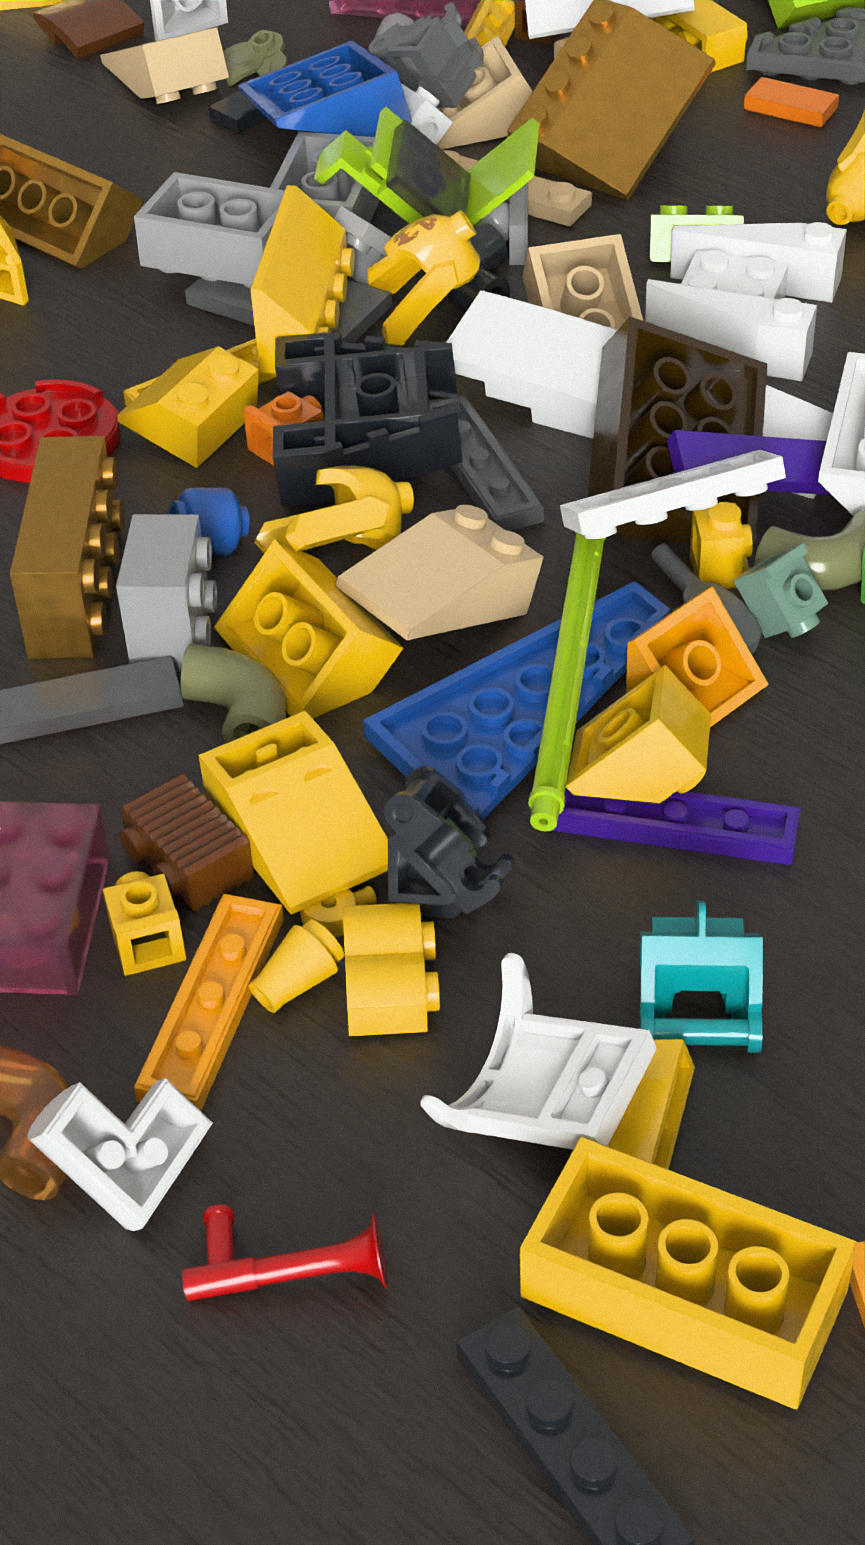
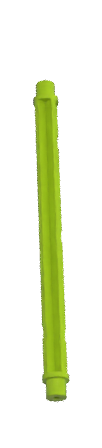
M575 532L576 538L534 784L528 801L529 807L532 810L530 823L535 829L543 832L554 830L557 827L558 817L565 807L566 800L564 794L603 545L606 537L586 539L584 535Z

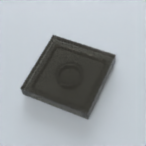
M405 119L394 131L386 186L423 217L433 214L450 217L459 210H462L466 215L471 174Z

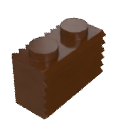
M184 773L120 807L124 829L119 832V837L128 856L135 863L145 860L152 867L153 876L164 874L171 897L178 895L193 911H199L202 905L209 906L213 899L219 900L223 893L229 894L233 887L240 888L244 881L250 882L253 878L250 843L246 834L242 835L239 827L235 828L232 820L228 821L225 813L221 814L219 808L214 807L212 801H208L205 794H201L198 787H194L192 781H188Z

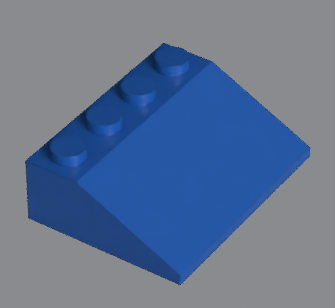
M353 40L238 85L240 93L277 128L342 134L347 130L353 136L375 137L379 114L385 107L390 109L406 124L412 122L397 71Z

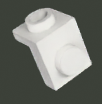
M401 84L412 118V122L407 125L435 148L453 122L436 108L440 101L424 88L419 86L416 92Z

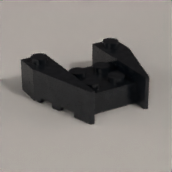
M315 333L275 338V371L280 396L288 391L300 398L311 395L319 401L323 411H325V421L273 426V462L281 506H313L319 503L335 502L334 489L331 485H315L317 470L335 466L370 467L384 472L393 482H399L463 462L457 407L430 410V400L458 397L452 343L416 340L414 347L403 348L386 346L385 338L367 336L364 341L365 344L342 342L341 334Z

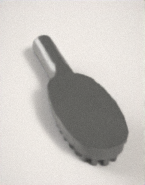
M667 544L658 545L652 551L651 558L683 593V603L685 604L705 589L713 586L753 656L761 640V628L747 606L733 593L719 584L702 582Z

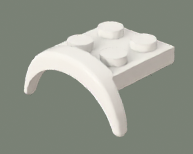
M508 953L501 962L503 987L498 1027L490 1053L480 1074L469 1090L452 1104L446 1105L436 1097L424 1095L420 1102L422 1108L435 1122L444 1127L459 1131L572 1150L576 1147L580 1137L608 1146L657 1050L650 1030L533 1014L531 985L524 960L515 953Z

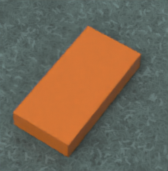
M761 77L745 94L744 109L822 127L838 108L839 94Z

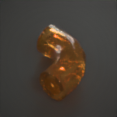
M0 1045V1115L8 1118L13 1126L11 1134L0 1152V1180L18 1194L36 1200H49L57 1195L67 1174L28 1139L27 1134L42 1110L56 1096L70 1086L52 1064L22 1050Z

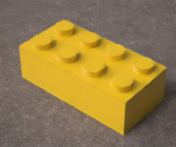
M580 1137L520 1247L521 1297L798 1410L848 1292L857 1241Z

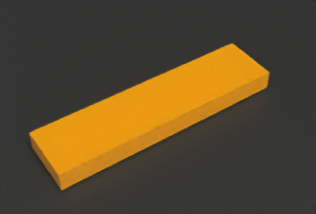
M223 894L134 1086L137 1102L143 1099L156 1081L166 1078L200 1111L202 1110L252 995L248 985L262 971L284 921L283 905Z

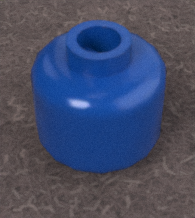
M186 488L179 495L177 501L170 503L168 515H199L201 535L211 539L212 556L230 555L237 548L240 537H246L248 534L250 523L248 509L245 505L239 504L237 496L229 488Z

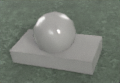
M528 183L510 196V203L505 200L475 224L476 226L482 222L488 223L498 230L505 242L509 240L510 265H525L528 252Z

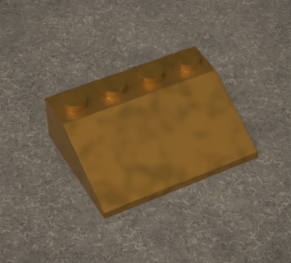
M593 0L507 130V133L510 136L529 119L534 118L540 123L536 169L629 200L716 65L715 59L632 7L610 0Z

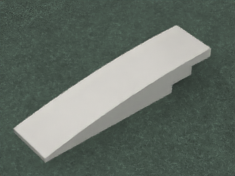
M480 291L446 342L452 343L455 374L484 381L485 392L488 397L531 408L533 423L593 439L602 347L617 330L523 301ZM766 385L763 436L827 441L833 413ZM793 493L812 499L816 496V494Z

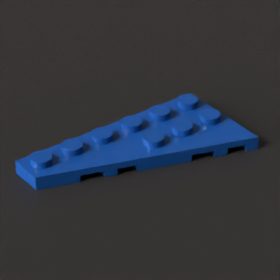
M636 581L596 600L594 603L576 723L627 671L628 642L670 614V608ZM562 618L364 719V737L406 778L415 768L420 766H430L436 769L464 793L470 806L485 819L537 765Z

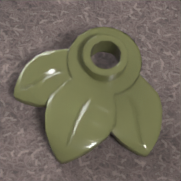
M261 30L256 32L249 41L235 44L224 50L223 54L229 78H225L227 85L232 86L256 72L260 77L287 66L288 61L284 55L285 42L282 35L275 31Z

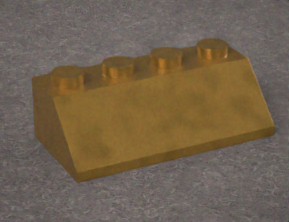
M0 134V215L12 228L16 239L81 269L127 240L134 224V216L143 204L144 200L109 180Z

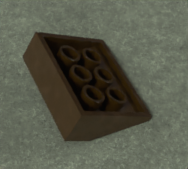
M629 316L602 347L588 497L674 474L667 440L674 430L763 436L767 363ZM734 492L717 497L718 503H736L740 508L741 524L750 525L752 542L754 544L757 538L759 494L736 496ZM684 506L667 511L668 517L665 520L652 524L638 525L635 523V520L616 526L617 532L615 534L638 540L690 542L692 510H686Z

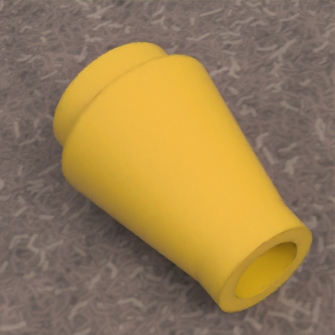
M310 919L302 927L294 925L260 974L248 985L249 989L263 1007L272 1013H276L287 1002L338 972L336 964L344 958V951L335 937L317 921Z

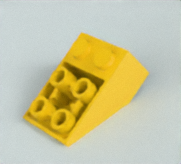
M306 711L198 755L207 800H211L214 807L219 808L221 814L225 813L228 821L232 820L235 828L239 827L242 835L246 834L250 843L254 869L291 915L388 871V838L336 745Z

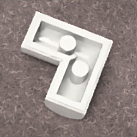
M166 1078L156 1081L150 1087L125 1124L79 1082L62 1091L42 1110L29 1128L27 1137L126 1230L136 1231L145 1226L213 1123Z

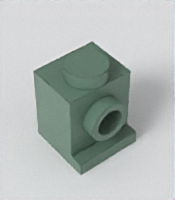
M804 543L768 556L733 580L749 610L756 618L765 638L785 631L788 632L790 638L809 631L820 623L816 612L829 604L803 558L804 555L809 553Z

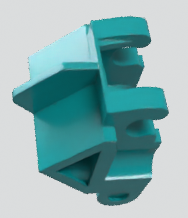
M696 900L695 917H652L651 932L640 931L639 1029L650 1030L653 1040L683 1039L686 1045L746 1046L747 1053H761L763 937L758 933H744L743 918H706V903L703 900ZM680 991H720L724 1002L725 1014H731V1019L665 1018V1013L672 1014L675 993H680Z

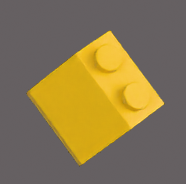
M219 346L178 359L117 415V420L137 434L198 468L245 423L243 408L250 404L257 408L259 369Z
M664 665L576 731L566 788L573 795L649 803H661L676 791L680 794L688 792L702 780L706 773L711 713L672 671Z

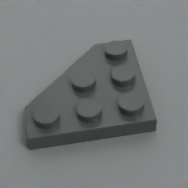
M847 7L836 11L835 19L822 23L819 18L814 17L789 25V33L773 37L774 34L769 31L755 35L747 54L746 70L758 71L767 76L782 73L798 75L805 80L827 78L840 80L842 83L849 85L865 83V8Z

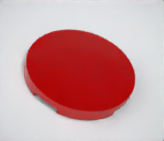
M71 380L34 381L36 388L25 390L6 398L0 393L1 478L17 482H31L40 437L104 436L107 457L113 453L120 441L121 424L117 420L119 412L103 397V391L96 387Z

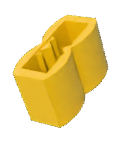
M415 903L343 906L349 1036L428 1032L427 1012L440 1011L438 972H425L424 960L436 959L434 922H421L420 904Z

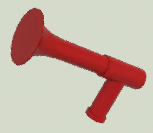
M214 1205L207 1208L203 1213V1223L206 1226L207 1265L185 1268L182 1271L183 1288L187 1301L260 1289V1286L340 1272L369 1274L379 1279L385 1289L388 1288L386 1259L376 1213L372 1214L371 1223L362 1233L344 1242L262 1258H255L253 1256L234 1260L232 1226L235 1222L234 1211L226 1205Z

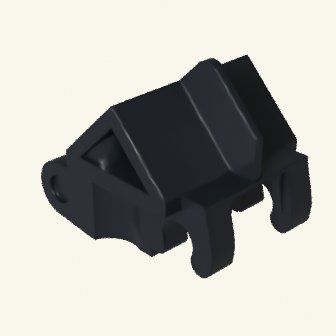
M430 766L415 768L406 779L405 791L394 794L385 805V820L396 832L388 840V902L420 904L421 917L455 918L462 911L467 915L488 903L497 895L503 885V879L514 865V858L509 854H503L492 865L483 864L478 860L476 849L485 845L490 838L489 832L485 829L488 823L470 806L464 793L440 772Z

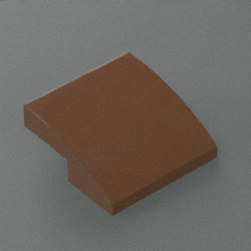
M66 0L36 11L33 14V19L54 44L63 41L77 59L143 34L144 21L123 0Z

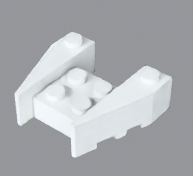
M822 222L811 224L767 223L674 226L672 232L670 278L680 279L682 282L677 284L648 279L646 285L645 322L767 363V376L802 381L813 352L817 305L801 303L797 299L785 297L791 296L832 303L842 277L847 229L834 228Z

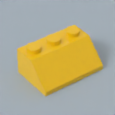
M274 539L220 617L214 629L234 651L249 655L273 672L284 690L287 699L286 712L290 716L306 711L314 719L372 693L401 653L403 647L368 610L336 587V576L318 558L302 551L295 552L293 547Z

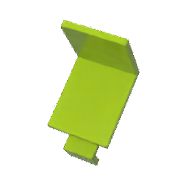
M385 107L379 114L374 147H366L345 130L319 154L314 179L322 185L342 168L409 224L433 214L450 217L459 210H462L474 226L534 177L540 123L534 118L529 119L464 173L396 114Z

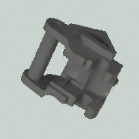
M453 2L448 3L444 7L446 14L442 19L439 16L433 18L431 15H428L425 18L424 16L408 26L396 23L370 43V53L396 70L401 84L414 92L421 86L440 101L437 107L456 108L477 77L474 69L484 64V51L476 38L469 40L461 28V14ZM400 57L410 58L423 79L416 82Z

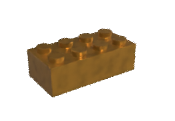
M104 436L40 437L10 570V578L28 659L94 658L97 636L106 634L107 611L104 599H112L113 575L110 565H117L119 561V541L116 531L124 530L125 511L123 500H115L113 489H117L118 485L117 461L115 457H107Z

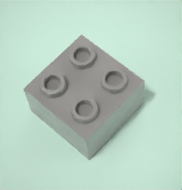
M132 515L116 585L130 664L171 656L175 671L181 672L183 658L189 644L210 646L211 622L210 617L207 615L208 613H216L218 592L216 580L207 579L206 571H210L212 564V545L210 537H202L199 515Z

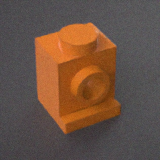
M288 391L259 409L251 404L243 408L247 449L274 466L273 426L323 421L324 411L321 404L311 395L300 398Z

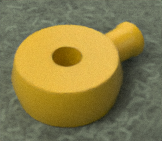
M366 886L355 892L347 889L301 910L300 917L303 925L312 919L323 925L334 937L344 935L343 906L376 905V894L371 886Z

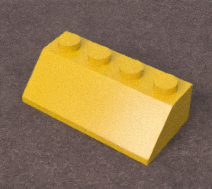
M295 185L286 186L251 286L259 373L276 374L275 338L331 333V329L338 328L339 302L345 303L347 297V276L352 277L354 274L355 252L354 248H347L346 229Z

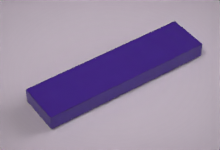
M674 430L667 440L675 473L756 450H763L782 456L786 478L767 483L768 489L766 491L832 495L818 482L827 441Z
M565 788L564 796L566 802L564 811L558 817L557 827L551 830L792 866L801 807L695 792L680 794L677 791L661 803H649L573 795Z

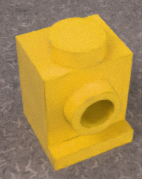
M719 502L710 508L692 510L689 557L693 573L702 582H713L725 589L737 588L733 580L750 569L747 557L752 555L753 549L750 525L741 524V510L736 503Z
M130 872L120 877L115 886L103 888L108 918L125 976L186 961L177 910H175L164 874L150 877L144 872ZM165 931L166 938L134 946L131 945V939Z

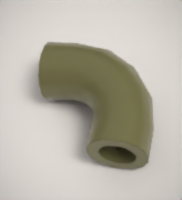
M865 510L857 512L851 517L840 532L829 536L813 537L798 534L777 526H771L762 537L758 546L754 566L772 554L804 543L809 553L804 555L803 558L821 590H838L861 582L863 548L865 547Z
M189 644L181 668L182 697L184 700L213 703L229 709L222 729L225 743L286 719L287 699L284 690L270 669L245 653L215 646Z

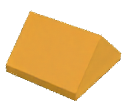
M713 586L690 599L629 641L627 645L626 693L666 665L711 713L710 727L769 685Z

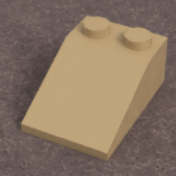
M217 27L100 55L102 64L140 99L155 97L157 104L180 99L179 90L192 87L194 95L216 90L215 81L229 78Z
M498 35L482 46L484 64L474 69L477 77L456 108L436 107L453 122L435 148L437 150L509 136L507 130L533 91Z
M621 234L528 248L522 275L528 303L618 330L629 316L643 321Z
M459 505L453 510L431 513L339 575L336 587L404 639L411 640L526 615L544 557L527 546L523 537L514 532L504 530L488 519V514L484 510L472 505Z

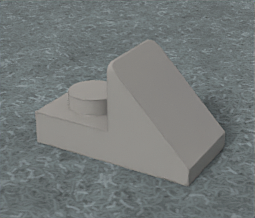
M341 206L334 219L346 229V241L354 247L355 268L354 274L350 278L358 283L368 285V268L387 256L384 246L391 237Z

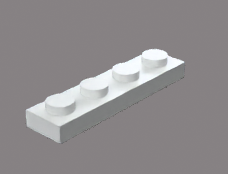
M756 450L560 505L564 527L584 535L586 539H598L615 534L617 532V525L634 520L638 525L663 521L668 517L667 511L685 506L686 510H701L713 507L718 504L717 497L735 492L736 496L756 495L768 489L767 483L786 478L783 458L763 450Z

